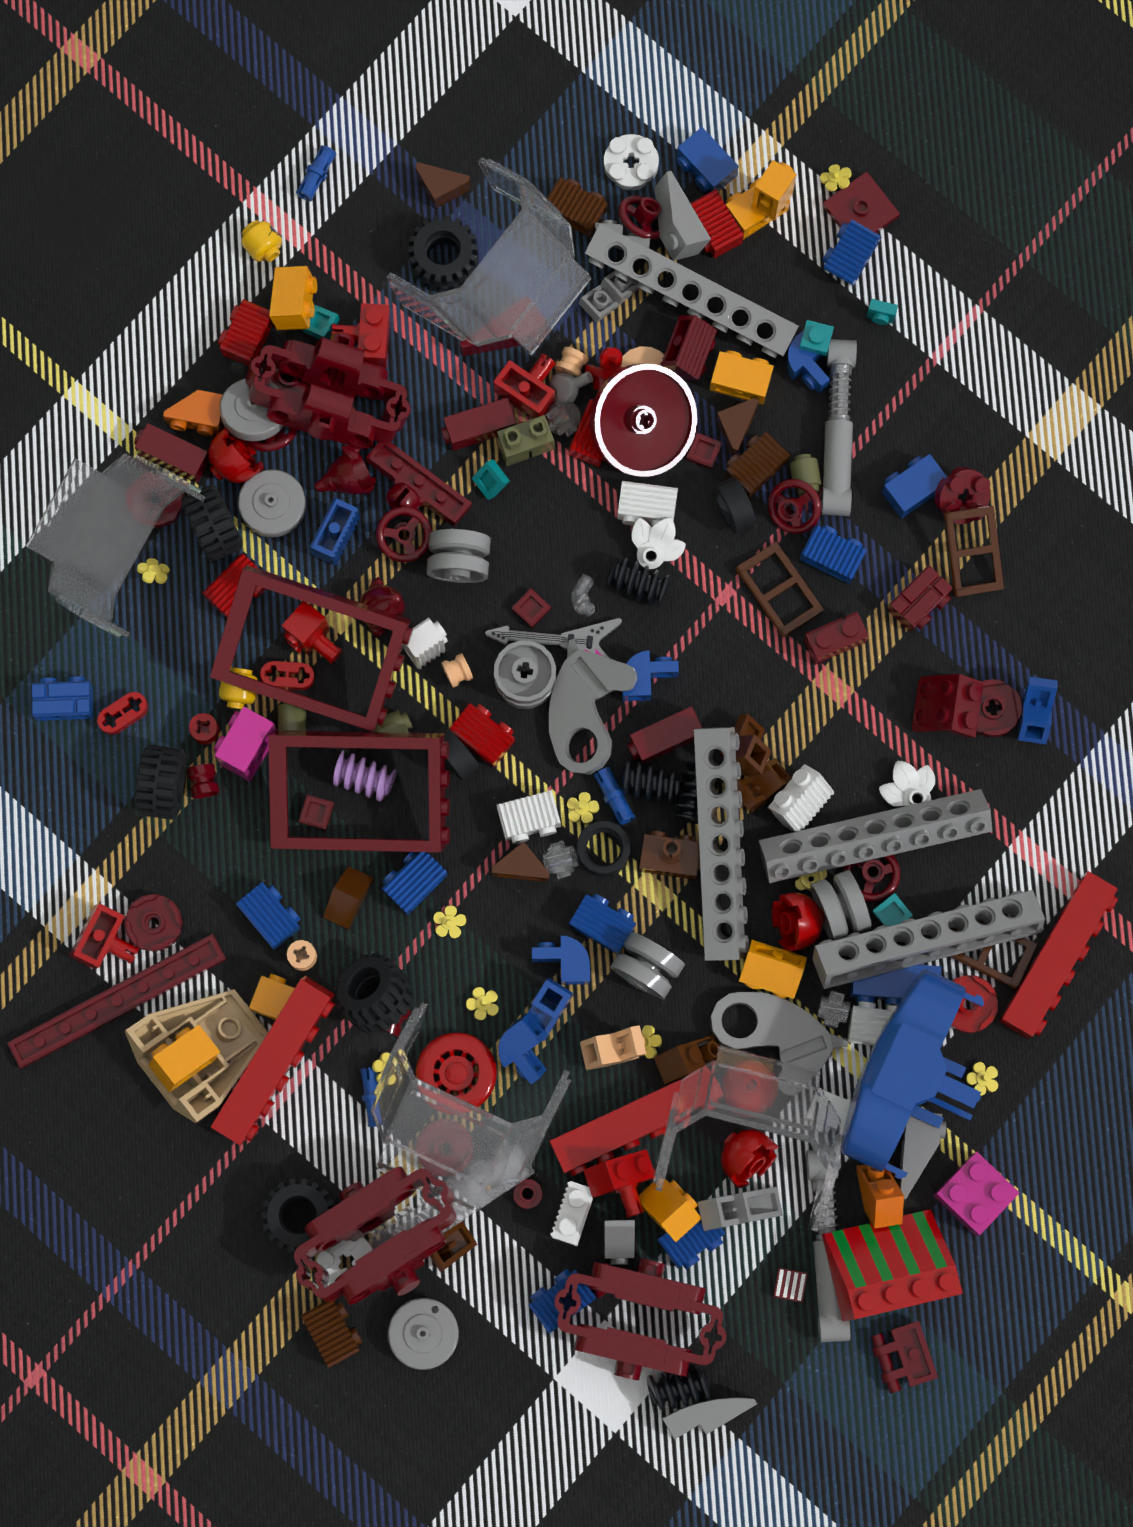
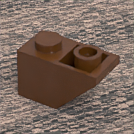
M714 1035L679 1045L654 1057L664 1084L683 1079L706 1067L710 1068L725 1062Z

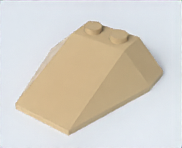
M235 989L148 1014L125 1030V1034L137 1063L170 1106L189 1120L197 1123L220 1106L252 1060L268 1031ZM197 1025H200L219 1049L220 1053L214 1062L169 1093L148 1066L153 1058L152 1052L164 1043L169 1046L175 1042V1036L183 1029L189 1027L192 1030Z

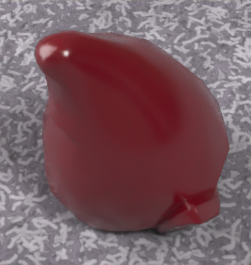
M351 445L342 446L344 454L338 457L329 466L325 475L315 483L316 491H334L351 495L365 493L368 496L374 489L376 478L370 476L364 460L359 454L361 449Z
M379 577L372 581L369 589L362 594L360 603L399 616H403L405 610L402 595L393 587L384 585ZM365 622L375 636L380 637L386 630V628Z

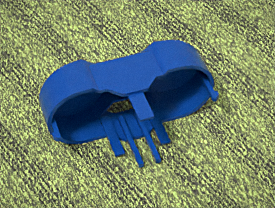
M923 970L920 972L883 1026L861 1072L852 1096L842 1134L840 1149L844 1155L880 1172L886 1169L894 1173V1177L901 1179L906 1177L908 1173L888 1164L910 1116L938 1129L944 1119L918 1105L928 1101L969 1121L971 1120L973 1115L937 1099L935 1096L939 1092L973 1109L981 1098L980 1091L945 1075L946 1072L962 1078L966 1067L943 1057L940 1048L948 1034L962 999L983 1007L984 1001L982 996L977 994L976 996L970 995L965 992L966 987L932 971Z

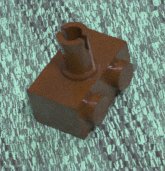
M651 831L650 835L644 834L639 872L696 880L700 848L699 842H695V837L679 835V839L669 838L667 833L660 831Z

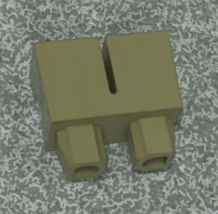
M545 415L497 431L498 438L496 442L506 467L529 459V452L532 457L556 449Z

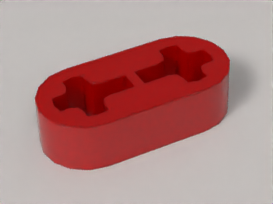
M271 661L264 664L260 672L264 683L285 690H307L311 688L315 681L314 671L305 663ZM272 668H276L279 674H286V677H276L275 682H271L270 677L266 676V674L271 673ZM300 670H305L306 675L310 677L304 679V683H299L297 678L290 677V675H299Z
M130 692L99 713L97 723L100 729L108 735L120 733L146 715L148 711L147 700L138 692ZM134 699L136 702L142 701L139 704L140 710L138 712L131 709L124 713V711L131 707L129 703L131 700ZM122 714V716L115 720V727L112 728L110 725L104 726L107 723L106 717L108 715L114 718Z

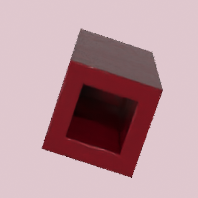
M504 398L444 417L445 427L440 429L445 444L451 443L453 451L497 438V431L516 425V421L508 398Z
M147 423L144 430L141 429L137 433L134 440L135 449L139 456L196 483H199L210 462L207 451Z
M691 706L631 734L629 739L631 743L627 747L633 760L639 759L641 765L693 742L694 729H700L702 726Z

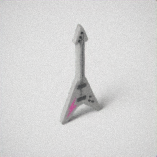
M617 618L564 632L561 635L509 630L508 626L488 630L485 632V635L504 645H507L508 641L517 642L524 640L534 641L538 644L556 645L565 650H568L569 640L575 639L578 650L596 653L609 658L600 648L599 642L620 626L622 620Z

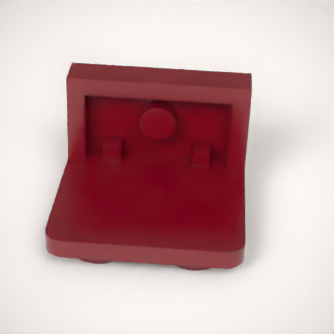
M962 674L921 677L918 682L912 730L918 733L948 731L966 738H976L984 682Z

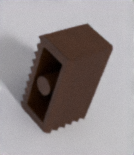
M559 177L543 204V213L590 238L595 233V223H601L607 212V202L601 194L595 191L588 193L581 188L577 181L571 178L564 180L562 177Z
M767 432L762 436L755 435L746 444L748 449L742 455L735 454L726 464L728 468L726 469L725 476L727 479L733 476L737 478L748 498L755 494L789 461L790 454Z
M335 1301L324 1302L301 1315L328 1368L361 1351L358 1345L363 1343L355 1327L349 1329L345 1318L349 1317L342 1301L337 1303Z

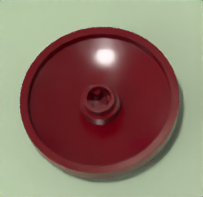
M648 363L626 366L612 374L596 394L590 415L592 438L601 457L616 470L639 477L661 474L674 467L685 456L692 444L697 427V409L694 397L684 380L666 367Z

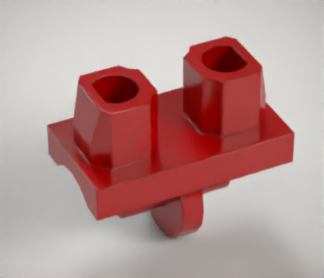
M614 347L605 348L600 354L599 367L590 364L585 365V373L590 372L593 375V389L599 390L612 374L624 368L621 366L623 357L619 349Z

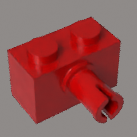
M361 303L360 323L357 326L332 324L333 331L331 335L339 332L350 335L354 338L358 348L365 350L363 361L387 369L391 316L389 305Z
M545 354L540 355V358L529 373L509 360L493 382L496 394L502 398H508L512 405L533 419L545 415L555 402V390L544 384L543 380L556 363L551 358L547 360V355Z
M302 601L282 624L285 633L283 637L287 640V645L298 654L303 651L309 655L314 649L332 664L342 653L341 648L325 637L330 631L326 617L305 601Z
M98 903L94 905L69 957L92 969H97L108 952L131 964L135 959L133 955L138 953L139 947L117 937L116 933L125 916Z
M647 1149L607 1160L583 1170L592 1198L616 1191V1193L620 1194L627 1218L645 1212L636 1187L639 1183L656 1177Z

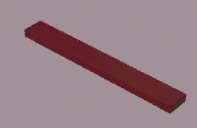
M211 934L7 1042L19 1068L22 1069L227 959L214 934Z

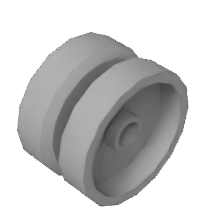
M441 529L429 533L428 548L434 555L427 559V575L434 579L457 583H476L487 580L489 562L483 558L490 554L491 538L480 532L462 529Z
M520 640L507 645L499 653L494 663V681L498 694L507 704L518 709H532L542 705L551 697L556 681V665L552 654L543 645L534 641ZM524 672L530 674H527V678H521V674Z
M850 870L834 875V889L825 879L810 884L812 898L824 912L825 922L823 928L829 939L835 941L846 938L848 936L847 923L855 933H862L871 929V920L864 897Z
M631 932L624 943V947L633 957L626 954H618L610 968L634 987L664 1000L672 986L661 974L670 978H678L685 963L657 943L640 934Z

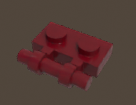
M919 1321L890 1330L894 1342L885 1344L882 1333L871 1336L874 1345L872 1351L874 1357H878L883 1371L881 1378L883 1383H887L890 1394L901 1390L898 1378L906 1376L909 1387L938 1378ZM897 1350L902 1367L894 1370L889 1353Z

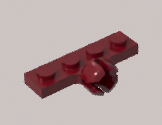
M379 442L366 456V462L394 483L386 495V501L392 509L399 505L415 509L425 506L455 527L472 506V502L391 442Z

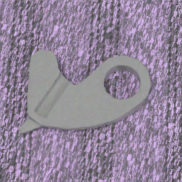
M575 639L568 642L567 659L559 671L551 694L549 735L557 759L562 766L576 774L590 775L604 767L611 756L612 748L611 737L598 714L595 701L615 690L622 692L631 691L635 687L638 678L635 668L596 653L578 650ZM589 729L597 738L598 747L596 753L587 762L577 763L569 751L571 738L580 730Z
M764 992L730 993L717 1002L710 1017L712 1033L723 1046L732 1050L766 1046L779 1048L781 1073L776 1081L777 1092L787 1099L796 1098L802 1093L825 1064L834 1048L848 1046V1040L829 1034L820 1022L798 1005ZM741 1004L749 1007L754 1012L757 1024L755 1031L751 1035L739 1039L726 1033L721 1019L728 1007Z

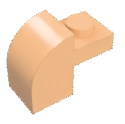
M640 1025L611 1034L595 1036L580 1042L586 1070L628 1062L646 1054L645 1040L641 1033Z

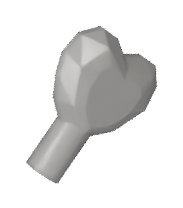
M558 372L553 375L550 385L555 390L557 406L561 408L569 407L576 399L579 388L593 382L591 373L586 372L577 377L564 372Z

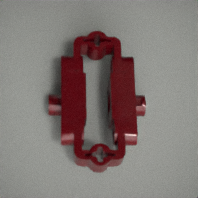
M334 333L330 339L321 337L315 346L295 340L285 342L283 349L267 345L262 348L260 355L252 360L245 377V382L250 388V401L256 405L268 408L267 417L272 422L307 432L317 439H330L362 449L370 448L374 440L382 443L393 441L396 433L403 428L411 412V407L406 401V388L400 384L388 381L389 373L385 368L363 361L365 350L354 347V338L346 333ZM262 367V372H261L262 378H261V380L259 381V380H258V379H259V376H260L259 370H260V368ZM276 369L309 383L306 390L301 393L286 389H275L269 387ZM357 395L371 400L387 402L380 420L369 414L356 411L353 407L354 397Z
M396 1167L386 1172L365 1187L362 1182L348 1186L339 1194L342 1202L306 1225L305 1231L310 1239L300 1245L294 1252V1259L298 1265L296 1271L297 1280L302 1286L313 1291L318 1298L325 1302L335 1301L343 1295L348 1305L363 1300L377 1290L385 1291L391 1286L398 1296L410 1292L420 1284L415 1271L425 1265L423 1260L437 1252L447 1243L441 1231L452 1225L457 1218L456 1210L452 1205L454 1201L452 1189L442 1180L436 1179L427 1169H418L407 1176L402 1167ZM424 1185L422 1189L423 1199L433 1209L439 1210L440 1213L433 1218L422 1221L410 1230L404 1229L355 1261L356 1265L343 1272L336 1278L335 1282L327 1286L329 1282L328 1271L322 1265L313 1261L312 1257L319 1252L332 1248L343 1240L355 1242L394 1217L395 1206L409 1198L416 1189ZM432 1185L441 1191V1200L444 1205L435 1199V1189ZM309 1268H311L312 1270H314V1271L316 1272V1273L314 1274V1277H315V1282L317 1283V1285H316L315 1283H313L312 1281H310V1279H311V1274H310L311 1271H310Z
M643 1258L639 1260L637 1272L594 1262L591 1276L579 1273L570 1275L566 1281L565 1289L560 1290L555 1297V1307L559 1311L558 1327L563 1332L577 1335L574 1350L616 1360L613 1375L637 1381L640 1380L642 1366L687 1377L690 1362L700 1365L710 1364L715 1357L716 1350L721 1348L726 1341V1332L722 1327L723 1313L720 1308L703 1303L706 1288L665 1279L663 1274L666 1264ZM578 1284L588 1285V1288L613 1294L615 1295L614 1298L666 1311L676 1309L701 1315V1313L709 1314V1324L704 1325L699 1332V1341L703 1346L702 1354H693L692 1350L665 1344L666 1341L610 1327H607V1330L585 1324H579V1326L569 1324L570 1316L575 1314L581 1306V1298L576 1292ZM570 1285H573L571 1294L572 1300L576 1301V1306H570L566 1318L563 1319V1304L559 1303L560 1297L565 1298L569 1292ZM716 1319L715 1329L716 1334L720 1335V1340L714 1341L708 1354L709 1339L704 1338L705 1332H711Z

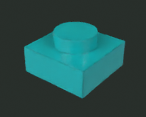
M871 298L866 318H870L872 322L880 325L893 324L898 305Z
M314 305L315 313L314 317L310 318L309 329H302V331L318 339L321 337L329 339L333 331L332 324H338L340 318L338 314Z
M807 320L799 349L827 356L834 327Z
M494 459L487 461L472 477V480L487 500L495 498L510 482Z
M895 893L872 911L882 926L886 925L888 927L900 924L913 916Z

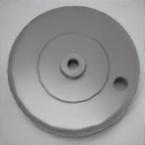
M245 379L233 383L224 392L220 401L221 420L226 429L235 437L247 441H261L277 434L284 425L274 423L268 419V408L256 405L250 401V388L247 386ZM273 382L269 385L271 388L281 389Z
M269 469L258 472L243 484L238 496V509L243 522L251 531L264 537H280L290 533L301 523L306 511V498L300 483L292 475L281 470Z
M417 1298L404 1303L393 1314L388 1327V1341L393 1354L406 1366L419 1370L432 1369L446 1362L454 1353L459 1339L458 1324L451 1310L443 1303L430 1298Z

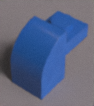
M803 330L790 344L786 360L787 371L792 380L802 374V380L805 385L811 390L815 389L820 394L828 388L830 381L829 377L815 363L824 355L799 349L804 333Z
M643 651L634 655L626 664L635 668L638 680L631 691L622 692V702L651 701V678H678V661H672L671 657H657L655 661L650 662V651Z
M1029 676L1021 701L1022 714L1018 724L1019 741L1039 744L1047 743L1052 725V707L1058 687L1057 680Z
M561 936V947H555V943L541 942L538 943V947H532V962H561V985H590L589 956L584 946L577 940L568 936Z
M550 978L546 979L529 1010L547 1034L542 1041L547 1039L574 994Z
M530 1011L516 1020L503 1034L499 1042L498 1053L504 1068L514 1062L518 1074L523 1079H527L530 1084H533L541 1078L547 1069L532 1051V1048L539 1044L547 1034Z

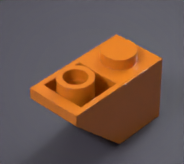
M202 390L195 391L164 411L163 417L166 424L178 431H185L186 428L197 430L198 434L204 436H213V433L218 434L223 429L220 414V401L223 395Z
M858 1165L856 1171L864 1210L874 1229L902 1224L904 1195L891 1172L886 1169L880 1172L867 1165Z

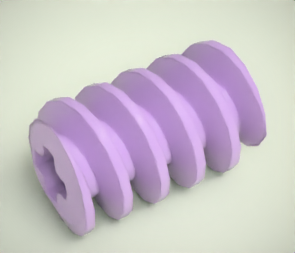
M343 750L334 769L333 784L339 786L344 780V788L346 790H349L355 784V792L360 794L365 788L366 797L368 798L372 797L376 792V800L380 802L386 795L388 796L393 786L397 769H394L390 775H387L386 765H383L379 771H376L375 761L369 767H365L364 757L358 763H355V754L352 753L346 760L344 759Z

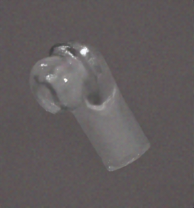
M582 574L571 594V600L575 611L579 615L582 614L584 617H590L595 611V606L593 603H590L588 592L595 581L591 577Z

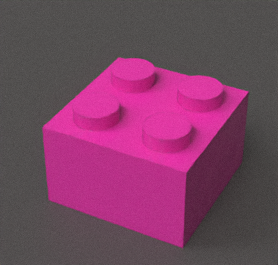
M243 706L240 712L236 711L233 714L228 725L231 728L226 737L221 736L214 747V751H216L214 756L222 767L251 782L269 751L268 735L273 731H277L273 722Z
M975 1152L933 1196L974 1236H979L1020 1192L978 1152Z

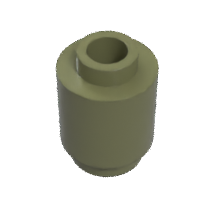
M810 454L794 457L795 461L790 463L792 479L807 482L819 494V487L822 484L817 458H811ZM794 487L798 497L806 493L802 489Z
M285 702L278 705V731H306V709Z
M398 709L387 714L383 726L378 725L374 732L409 733V729L413 728L407 713L401 714Z

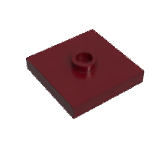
M868 172L862 174L852 181L848 187L841 189L822 204L839 228H841L844 222L849 224L851 220H854L877 233L900 216L898 210Z

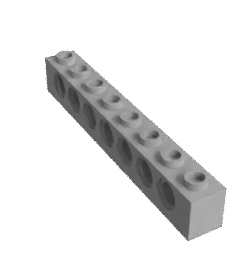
M601 223L585 254L590 256L588 262L602 269L606 264L615 269L613 275L625 281H628L630 277L639 281L638 288L650 294H653L654 290L664 294L662 300L675 307L681 303L689 307L687 313L696 315L698 318L702 319L704 315L714 320L712 326L725 333L729 328L738 332L737 339L749 345H752L753 341L763 345L761 351L774 358L778 354L784 356L799 327ZM614 246H620L624 250V257L619 262H613L609 258V251ZM641 258L649 263V270L644 275L636 274L633 269L635 261ZM664 271L671 272L674 276V282L668 288L661 287L658 282L659 275ZM694 284L697 286L699 295L695 300L689 301L684 298L683 289L686 285ZM712 297L722 299L724 307L721 312L715 314L709 311L707 304ZM736 310L747 312L749 319L744 326H737L733 323L732 315ZM763 322H767L773 327V334L768 339H762L757 334V327Z
M735 727L694 729L705 961L740 960L745 957V953L749 950V939L747 935H744V924L747 923L748 912L746 906H743V895L746 894V880L742 878L741 866L745 864L744 849H740V837H743L744 827L743 821L739 820L738 808L742 807V794L737 789V779L741 777L740 763L736 762V750H739L740 744L739 735L735 733ZM716 749L721 750L724 754V761L721 765H718L713 760V753ZM717 778L722 779L725 783V791L722 794L718 793L714 787ZM718 807H722L727 813V818L724 822H720L716 818ZM719 836L725 837L728 841L726 851L720 850L717 846ZM720 865H725L729 869L730 874L727 880L719 876L718 869ZM722 893L728 895L731 900V905L728 909L720 904ZM723 922L731 926V937L723 935L721 931Z
M978 789L759 840L761 859L769 883L992 832L991 810L982 790Z
M1033 890L1026 892L1015 891L1007 897L999 899L988 898L979 904L971 906L961 905L952 911L931 913L925 918L917 920L911 918L890 927L883 925L870 932L862 934L856 932L843 939L822 941L815 945L812 960L823 988L826 989L1041 933L1045 917ZM1004 914H1010L1014 918L1006 917ZM977 921H983L987 925L979 924ZM950 928H956L960 932L952 931ZM923 935H930L933 938L928 939L925 938ZM895 942H903L906 945L900 946ZM868 949H876L878 953H872ZM840 956H848L851 960H845Z

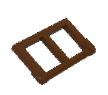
M990 505L943 513L954 597L1004 589L994 506ZM987 515L990 545L957 550L953 521ZM991 552L994 581L961 587L958 558Z
M777 542L735 568L737 574L745 582L782 638L788 636L824 611ZM775 554L791 578L763 595L747 571ZM796 584L812 608L784 626L768 602Z
M977 921L979 924L987 925L983 921ZM950 928L952 931L957 932L958 930L956 928ZM1024 937L1011 940L1025 947L1012 978L984 965L992 946L984 947L977 961L962 953L950 957L1016 990L1020 985V981L1037 943Z

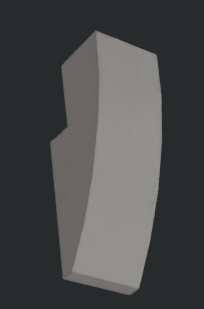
M777 1187L742 1192L698 1202L704 1231L783 1216Z
M717 1398L680 1408L662 1417V1420L674 1440L698 1425L701 1426L707 1435L757 1405L753 1398Z

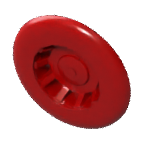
M455 1032L435 1038L423 1049L417 1061L416 1081L420 1093L430 1105L443 1112L459 1114L476 1109L488 1099L496 1083L497 1068L491 1051L481 1040L469 1034ZM454 1051L463 1052L462 1056H455ZM449 1052L450 1057L444 1060L442 1056ZM469 1054L474 1060L469 1062L466 1056ZM437 1061L442 1063L440 1069H435ZM478 1065L479 1072L474 1073L473 1066ZM434 1074H439L440 1081L435 1082ZM473 1078H478L475 1086L471 1084ZM444 1085L447 1088L446 1092L440 1090L439 1087ZM467 1087L471 1089L466 1094H463V1090ZM451 1091H458L459 1095L454 1096L450 1095Z

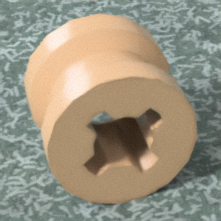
M564 347L562 351L563 357L555 365L556 371L568 373L574 377L582 375L581 369L587 365L589 358L579 350Z
M462 653L456 655V658L452 661L445 660L441 662L452 688L457 687L459 682L463 680L470 681L473 679L470 668Z
M298 940L289 946L287 959L296 970L307 971L316 964L317 952L308 941Z

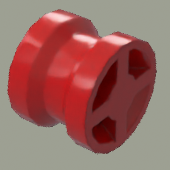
M197 714L190 721L189 731L194 740L199 744H212L219 737V725L210 714Z

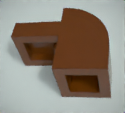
M748 713L740 714L735 724V733H738L740 742L739 750H736V762L740 763L741 774L744 776L762 774L772 751L761 741L765 729ZM719 750L721 756L724 758V754L721 750Z
M776 758L767 761L762 774L751 775L737 782V789L742 794V806L750 810L751 813L775 797L792 779Z

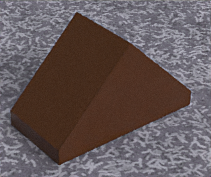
M419 162L416 164L417 178L435 209L470 191L471 179L469 175Z
M753 398L717 412L716 422L731 456L739 453L757 411L758 399Z
M525 842L521 843L492 867V877L549 882L550 878L548 870Z
M348 866L333 888L323 918L350 930L374 878Z
M462 1220L442 1232L447 1243L437 1252L430 1255L440 1272L478 1245Z

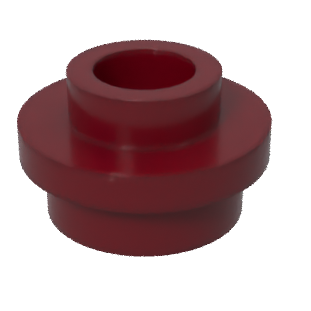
M525 1179L515 1186L513 1197L520 1207L531 1209L540 1203L542 1189L536 1181ZM526 1188H530L534 1193L533 1197L528 1200L522 1196V1192Z

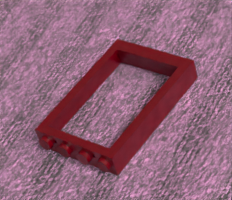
M247 565L242 569L210 678L374 732L378 725L383 726L388 710L383 707L386 698L391 699L395 690L396 683L392 682L395 671L400 672L405 658L404 655L400 654L403 644H409L413 629L409 628L411 619ZM256 586L393 631L367 716L231 672Z
M273 731L268 735L271 849L442 852L446 844L450 843V828L445 827V816H449L450 800L445 799V787H449L450 782L449 770H445V759L449 758V742L445 741L444 733ZM287 747L428 749L429 840L289 837Z

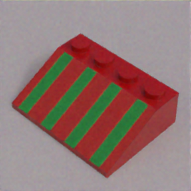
M931 1210L904 1215L902 1224L874 1229L872 1223L822 1234L843 1322L963 1294L955 1262Z

